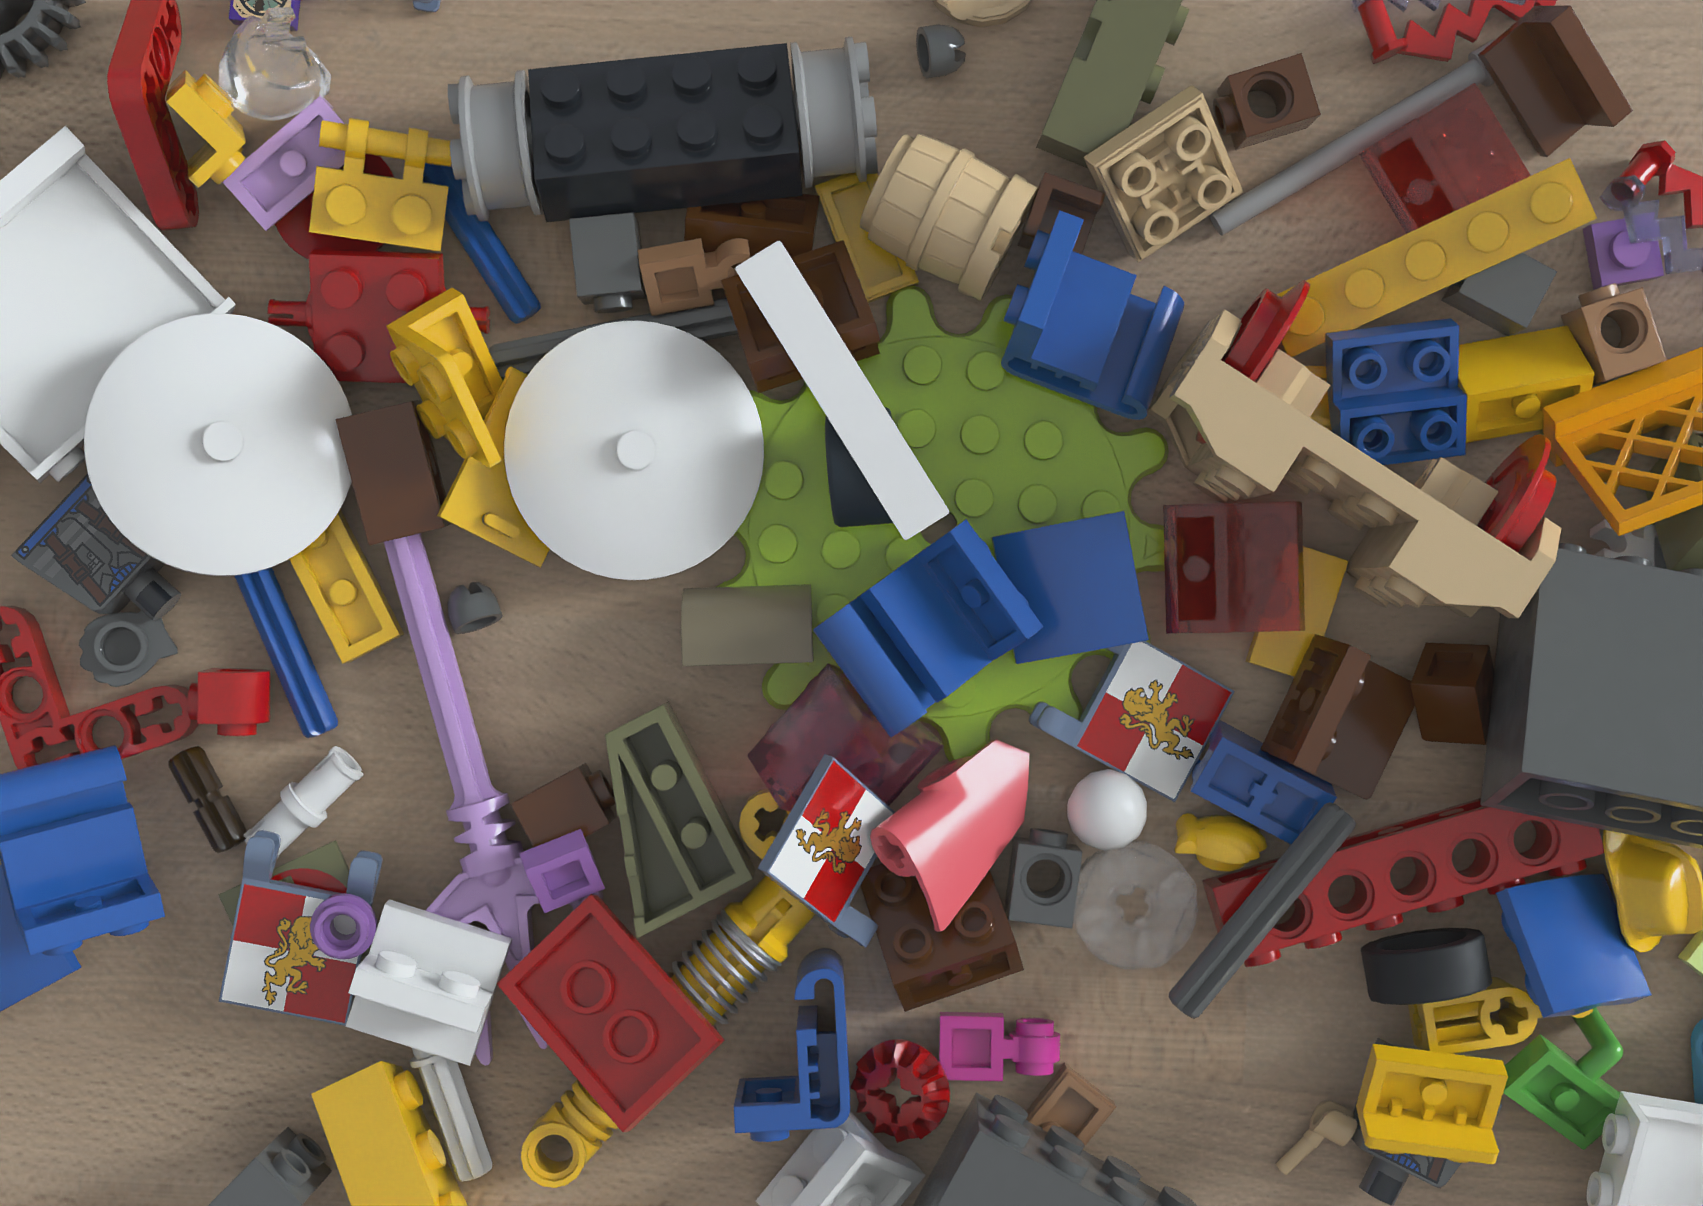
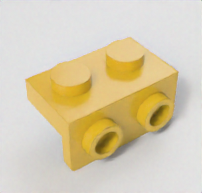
M184 70L168 86L166 102L207 141L189 159L188 179L198 188L209 178L218 185L229 177L245 159V156L241 153L244 149L242 146L246 143L243 126L231 115L235 110L231 106L233 101L209 76L204 73L196 81Z
M1372 1044L1356 1103L1365 1146L1390 1154L1407 1153L1446 1158L1458 1163L1495 1164L1499 1149L1492 1128L1508 1079L1503 1060Z

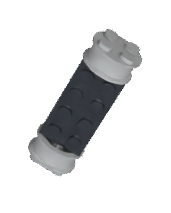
M845 37L843 48L801 52L797 42L790 43L794 90H792L787 43L528 69V77L525 70H518L515 73L514 81L474 85L470 76H461L459 83L448 84V103L453 124L460 125V139L450 140V155L454 177L456 180L462 179L463 198L467 215H477L479 221L489 220L491 210L530 206L535 216L543 215L544 212L546 222H555L574 218L643 213L803 196L798 142H800L805 188L812 187L814 177L856 173L859 182H866L867 174L878 173L875 143L877 124L873 96L869 97L868 82H870V71L866 42L854 43L853 37Z

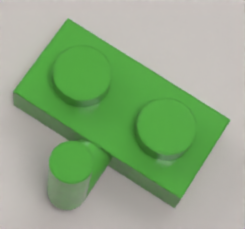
M1597 1007L1593 1008V1012L1583 1018L1573 1017L1592 1047L1578 1061L1539 1034L1504 1065L1508 1079L1503 1093L1583 1150L1602 1135L1605 1119L1610 1113L1615 1114L1620 1096L1619 1091L1600 1077L1620 1061L1623 1056V1048Z

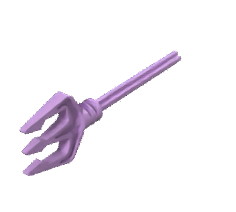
M419 533L384 542L455 794L454 802L450 809L446 810L449 821L463 823L465 832L456 836L454 841L456 843L469 844L471 851L470 854L460 859L463 871L450 882L425 911L466 924L479 921L485 924L489 931L512 938L505 960L507 967L511 971L534 949L532 907L534 904L540 903L521 861L519 853L524 852L521 841L507 840L505 830L515 825L516 822L513 819H501L499 808L510 803L507 793H501L496 790L490 781L422 535ZM603 890L594 893L603 901ZM588 896L569 904L575 910ZM490 1011L488 1012L475 1052L480 1063L485 1066L489 1065L493 1059ZM519 1011L539 1047L546 1049L548 1044Z

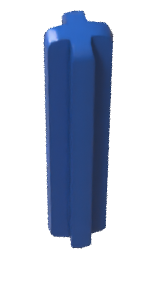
M425 163L423 182L449 187L445 219L509 320L518 324L535 315L541 309L540 302L488 220L479 221L477 215H467L463 198L462 180L455 179L452 164L451 167Z
M272 567L255 573L234 576L302 734L306 738H314L333 730L338 726V719Z

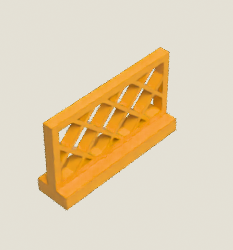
M1703 347L1543 407V434L1551 442L1549 459L1555 467L1563 464L1566 465L1618 536L1703 505V480L1695 482L1674 477L1680 462L1703 466V447L1687 445L1693 430L1703 432V413H1701L1703 412ZM1666 425L1681 428L1676 442L1641 436ZM1606 448L1621 450L1615 465L1586 460L1584 457ZM1633 453L1667 459L1668 461L1662 475L1627 468ZM1619 485L1654 492L1651 500L1628 509H1624L1615 498Z

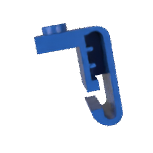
M1059 210L1050 234L1037 230L1024 267L1035 271L1029 288L1017 284L1004 317V322L1015 326L1001 365L1014 376L1111 413L1133 420L1144 419L1147 416L1184 309V301L1178 293L1166 286H1163L1156 303L1130 294L1137 275L1074 252L1073 248L1084 219Z
M966 519L819 624L813 631L891 738L925 715L927 708L949 696L990 662L1031 638L1043 628V625L1030 609L1025 597L1015 588L992 556L987 544L979 538Z
M116 745L0 774V861L14 916L29 955L41 952L48 956L65 954L79 948L83 944V940L107 933L112 936L131 935L148 927L149 921L165 917L160 892L148 874L134 809L131 803L127 802L123 781H126L127 778Z
M820 948L807 954L798 967L795 988V1000L815 999V983L818 980L828 979L833 983L836 1031L818 1032L817 1005L798 1007L796 1036L799 1075L739 1079L734 1102L735 1133H750V1139L753 1141L773 1142L787 1139L790 1136L789 1130L836 1128L842 1125L849 1117L850 1075L844 965L841 956L836 951L829 948Z

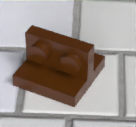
M844 240L791 257L855 361L880 354L877 342H880L877 326ZM739 275L721 280L758 394L803 379Z

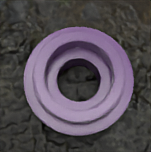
M347 893L332 895L322 901L314 911L310 922L311 937L317 948L327 956L335 959H351L364 953L372 944L377 930V918L372 907L361 897ZM339 915L351 917L355 921L356 931L348 935L339 933L334 927V918Z

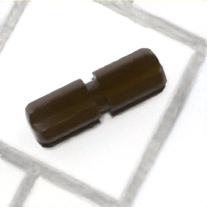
M200 746L190 747L173 756L168 761V766L188 804L195 802L198 810L193 813L212 849L217 853H221L244 842L246 839L244 834L247 830L229 796L222 797L219 789L223 785L203 748Z

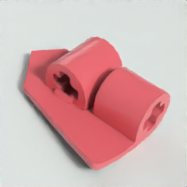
M997 739L991 740L972 756L953 760L927 775L917 785L920 794L871 831V844L880 861L898 876H916L926 898L936 932L944 931L1024 822L1028 791L1029 753Z

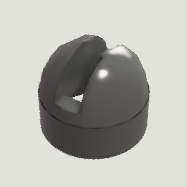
M940 24L918 28L916 35L917 56L921 72L926 79L949 75L957 71L964 63L965 52L954 50L965 44L964 37L958 29L950 25Z
M471 582L468 589L464 585H459L450 593L447 608L455 634H465L483 629L496 623L503 617L496 596L489 587L480 582Z

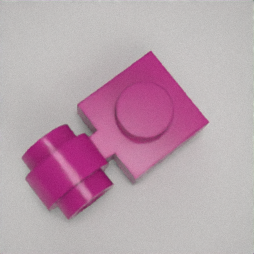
M940 1012L939 1063L944 1069L948 1080L1003 1081V1059H1010L1015 1062L1016 1073L1033 1076L1053 1074L1054 1063L1060 1061V1033L1054 1031L1053 1020L1045 1018L1017 1019L1016 1030L1011 1031L1009 1035H1004L1003 1013Z

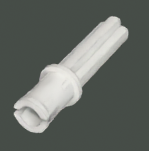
M412 1048L414 1057L409 1060L411 1068H419L457 1179L463 1182L483 1176L492 1169L493 1163L458 1062Z

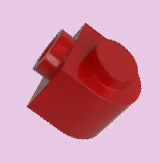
M210 668L198 672V683H191L188 691L187 709L190 721H197V724H217V735H256L257 724L270 722V670Z

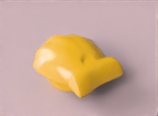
M1186 813L1180 816L1176 822L1177 843L1174 848L1175 853L1196 854L1197 860L1203 866L1212 870L1234 871L1240 869L1251 860L1258 859L1260 857L1259 852L1267 848L1266 839L1259 832V829L1236 816L1216 814L1198 819L1194 814Z

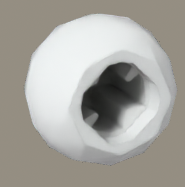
M1111 769L1095 771L1077 783L1067 803V818L1072 832L1086 845L1104 851L1123 848L1140 835L1147 820V801L1142 788L1127 774Z

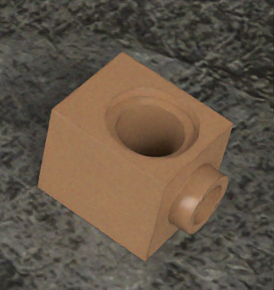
M1617 283L1592 290L1578 296L1581 308L1561 315L1564 326H1568L1594 371L1593 384L1667 361L1643 287L1623 294L1619 293ZM1605 316L1615 320L1620 327L1621 340L1617 347L1609 345L1602 337L1601 323Z

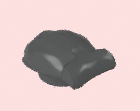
M142 610L138 613L121 612L98 617L87 624L84 629L85 634L79 640V646L83 650L80 666L87 671L93 672L94 679L99 683H108L113 687L129 685L146 674L160 658L178 653L177 646L166 631L162 618L153 621Z

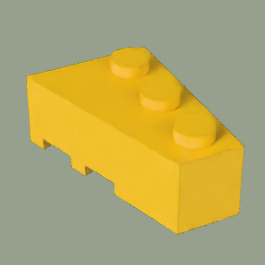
M379 1061L311 1094L351 1206H468L448 1165L441 1143L432 1131L421 1108L423 1096L415 1077L409 1070L404 1071L402 1066Z

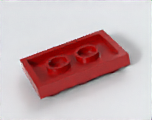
M590 894L497 983L503 993L622 1132L631 1131L725 1041L598 895Z

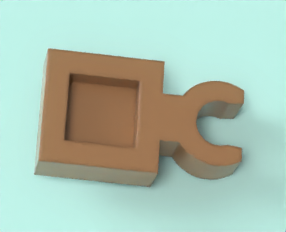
M701 238L638 249L639 266L651 316L714 305L712 290L723 288L721 280L738 275L735 268L731 266L743 263L751 258L748 240L742 238L731 239L722 243L716 251L704 253Z

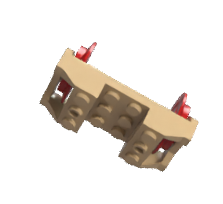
M1302 280L1282 297L1265 288L1240 319L1224 309L1215 319L1208 321L1180 358L1148 410V414L1162 422L1184 467L1198 475L1193 483L1198 489L1224 504L1227 503L1229 498L1234 501H1241L1273 493L1280 482L1305 496L1308 495L1310 490H1313L1332 502L1328 512L1344 524L1356 530H1361L1364 524L1370 527L1349 559L1346 568L1347 573L1358 579L1353 588L1362 596L1385 608L1389 603L1400 608L1404 604L1419 608L1421 605L1442 606L1449 608L1461 617H1471L1481 607H1492L1507 618L1519 619L1556 561L1562 529L1547 518L1542 517L1552 499L1557 481L1556 476L1545 469L1551 450V442L1547 437L1537 434L1524 441L1497 467L1486 482L1481 481L1474 475L1459 469L1446 459L1440 457L1437 462L1433 459L1429 461L1413 485L1310 418L1329 389L1330 384L1310 372L1303 364L1277 349L1301 309L1309 292L1310 283Z

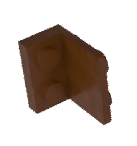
M1315 634L1260 750L1360 798L1370 799L1414 709L1415 704L1410 685L1411 681L1370 661L1371 655L1349 644Z
M883 863L869 869L860 886L871 919L878 925L876 934L893 986L905 1012L1024 970L1013 932L990 870L944 931L936 932L926 898L916 876H898L891 872Z

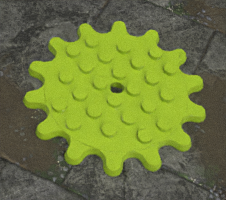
M908 286L890 295L886 304V330L880 338V342H877L880 354L856 362L883 406L891 411L893 422L949 509V513L954 517L956 526L967 519L979 538L987 544L992 556L995 558L992 537L1124 511L1136 573L1143 571H1166L1176 564L1182 551L1178 535L1169 527L1151 524L1140 519L1134 512L1131 504V493L1135 484L1143 477L1161 469L1167 461L1169 453L1168 443L1161 433L1147 427L1129 432H1115L1108 429L1101 422L1096 406L1007 372L1002 367L1001 361L1015 325L1003 320L1013 295L1005 294L994 298L989 302L977 327L963 334L948 332L939 325L934 315L931 298L923 289L917 286ZM804 381V385L799 393L785 400L771 399L762 393L758 394L754 390H749L761 421L764 439L763 471L753 505L745 520L734 534L743 544L746 553L745 564L741 572L733 579L725 581L716 587L811 584L812 629H814L931 544L924 539L921 531L911 538L904 540L894 523L853 527H838L835 525L827 473L825 444L826 414ZM1147 630L1148 638H1149V640H1147V642L1151 644L1150 634H1149V632H1148V630ZM814 631L813 662L774 663L765 674L762 682V692L766 701L771 706L781 710L796 708L810 695L818 691H831L839 694L846 701L850 710L859 700H862ZM1104 648L1016 664L1012 649L990 662L949 696L938 703L932 704L926 709L927 713L917 721L928 723L937 729L942 738L943 749L949 762L972 756L989 743L992 722L998 714L1008 709L1017 708L1031 714L1038 702H1044L1079 721L1083 708L1073 690L1071 682L1074 668L1085 657L1101 655L1112 660L1114 653ZM870 716L864 728H858L849 723L846 733V742L849 750L856 757L867 761L880 759L887 754L888 748L892 745L895 735L890 738L878 720Z

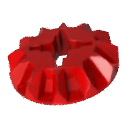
M892 1039L873 1046L856 1063L858 1067L856 1076L850 1086L851 1089L856 1091L859 1102L856 1113L866 1115L874 1125L873 1133H886L895 1137L896 1142L899 1143L907 1139L919 1138L921 1140L941 1124L949 1108V1082L941 1064L927 1049L908 1040ZM896 1073L897 1078L900 1079L901 1089L911 1091V1095H918L906 1100L901 1105V1108L897 1106L895 1095L880 1089L887 1087L895 1081Z

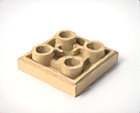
M1193 85L1083 157L1098 190L1106 194L1104 198L1105 205L1128 254L1138 263L1243 193L1204 95Z

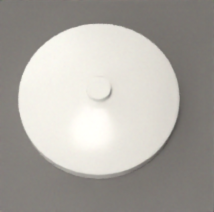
M233 314L188 316L158 326L142 335L127 346L105 371L91 399L85 422L84 452L87 472L98 501L111 522L123 536L150 557L168 566L200 575L237 576L255 573L276 566L300 553L327 529L339 512L352 480L335 419L351 416L352 413L343 389L332 371L308 345L294 335L275 325L247 316Z
M619 321L605 323L574 334L559 343L533 367L524 379L514 398L505 429L504 462L507 480L515 503L528 526L547 547L564 560L588 572L613 579L649 580L666 577L691 568L710 557L735 534L745 520L758 492L763 471L764 439L761 421L753 398L740 375L718 351L704 341L675 327L655 322Z

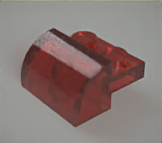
M1473 83L1421 117L1413 119L1359 153L1360 158L1406 234L1531 176L1476 83Z
M1302 502L1163 505L1166 634L1305 631Z

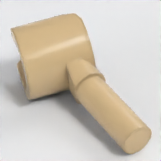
M1333 1101L1319 1103L1310 1119L1309 1129L1276 1162V1166L1282 1173L1288 1175L1311 1151L1320 1145L1324 1138L1341 1147L1345 1146L1353 1137L1358 1125L1357 1121L1353 1118V1112Z

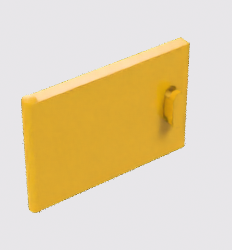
M510 366L505 372V378L484 419V423L500 455L501 462L491 468H487L471 456L464 459L437 516L541 568L550 548L537 537L521 515L512 496L505 469L504 439L506 424L514 398L527 377V374ZM484 514H486V515L484 516V523H485L486 525H484L483 522H482V517H483Z

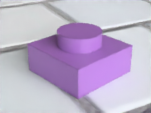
M1653 213L1590 224L1583 228L1593 290L1617 283V286L1654 280L1664 276Z
M581 829L519 853L525 873L544 913L605 889L599 869Z

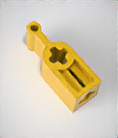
M1492 977V984L1485 990L1469 996L1447 1001L1408 1005L1414 1045L1421 1050L1450 1054L1517 1044L1526 1040L1533 1033L1537 1025V1018H1542L1539 1006L1533 1002L1528 992L1526 993L1498 977ZM1500 999H1504L1509 1002V1008L1500 1010L1499 1021H1495L1490 1018V1012L1499 1010L1501 1006ZM1593 1009L1571 1016L1583 1018L1592 1013Z

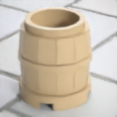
M905 134L894 147L873 187L861 217L860 228L869 232L868 239L905 261L906 266L916 271L921 269L943 280L959 285V293L982 301L997 277L1015 235H1018L1027 217L1038 187L1028 183L1027 179L1017 174L1012 179L994 167L975 158V153L965 148L959 150L923 134H918L915 138Z

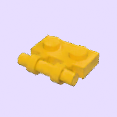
M349 118L348 124L322 120L319 147L344 150V168L336 169L316 166L309 232L441 252L449 187L423 182L425 163L451 167L450 140L428 137L429 130L409 127L408 134L369 128V121ZM365 154L405 160L403 179L363 173Z

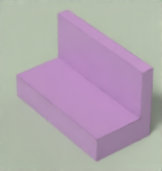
M322 96L314 100L248 156L223 181L224 185L265 231L269 230L314 192L316 166L341 169L344 166V150L319 147L322 120L344 123L335 113L330 103Z

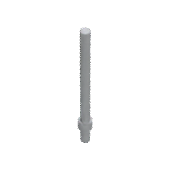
M1494 40L1471 52L1468 55L1469 61L1213 212L1209 216L1217 232L1223 236L1479 84L1485 87L1494 84L1495 82L1478 56Z

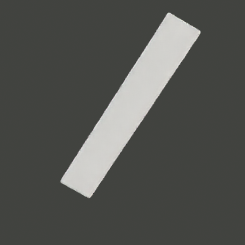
M776 241L736 266L735 270L903 539L911 538L948 515L949 509L782 242Z

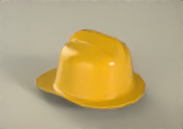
M1603 830V848L1606 865L1617 901L1621 933L1628 946L1637 952L1651 951L1664 935L1695 934L1702 931L1703 879L1697 861L1675 844Z

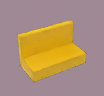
M1568 326L1459 345L1458 387L1467 395L1466 443L1543 429V407L1592 390L1594 371Z

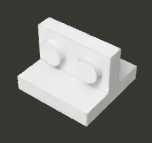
M389 899L384 905L369 954L355 970L348 992L355 995L345 1027L470 1066L475 1056L512 938Z
M850 1111L847 1120L836 1128L813 1129L757 1198L756 1202L759 1206H901L925 1177V1174L910 1158L887 1149Z

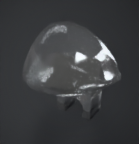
M292 7L268 8L262 19L248 16L235 30L220 60V92L239 111L253 118L270 121L287 119L298 115L319 96L325 97L329 94L332 75L319 57L307 47L304 36L295 37L289 33L291 21L296 17Z

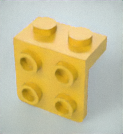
M451 287L386 325L396 346V349L390 352V356L395 368L404 381L410 386L415 385L422 400V403L416 406V410L428 432L435 439L443 436L449 440L462 458L466 459L471 456L485 467L491 468L501 462V458L483 419L486 417L503 380L463 293Z

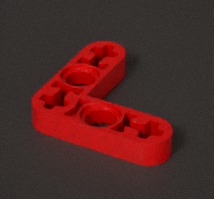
M131 0L108 68L107 85L109 99L157 227L161 231L193 228L197 226L199 219L197 190L195 184L188 179V163L165 101L182 39V25L176 0Z
M0 606V631L3 629L1 619L6 625L17 624L20 635L11 639L15 658L30 657L32 661V666L11 668L4 672L2 663L15 662L9 645L0 644V722L17 769L38 765L35 753L43 749L42 738L47 745L63 744L75 740L79 751L62 755L54 760L100 749L93 740L92 731L95 723L103 716L114 717L123 727L124 738L118 748L121 760L182 740L191 735L199 725L197 721H190L188 716L187 699L189 690L186 687L175 684L153 687L70 716L47 645L35 616L24 608ZM24 676L35 679L40 684L43 692L41 704L31 713L24 712L16 707L12 698V690L15 683ZM162 697L165 698L168 704H180L182 715L174 719L175 730L172 731L169 723L153 724L141 729L136 717L161 710L163 708ZM132 705H135V714L130 710ZM73 725L75 727L74 733L70 729V727ZM141 733L146 737V742L144 743L141 742Z

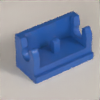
M1219 720L1209 738L1210 746L1202 760L1198 759L1192 770L1193 784L1190 787L1191 792L1289 844L1295 841L1324 804L1334 803L1337 798L1331 783L1260 750L1263 744L1261 741Z

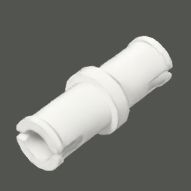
M334 746L329 751V754L299 783L291 782L280 792L282 800L252 829H249L244 834L246 844L257 831L264 830L277 833L281 838L278 859L279 855L309 826L313 828L318 827L327 818L325 810L355 781H358L364 775L361 772L362 768L345 750Z

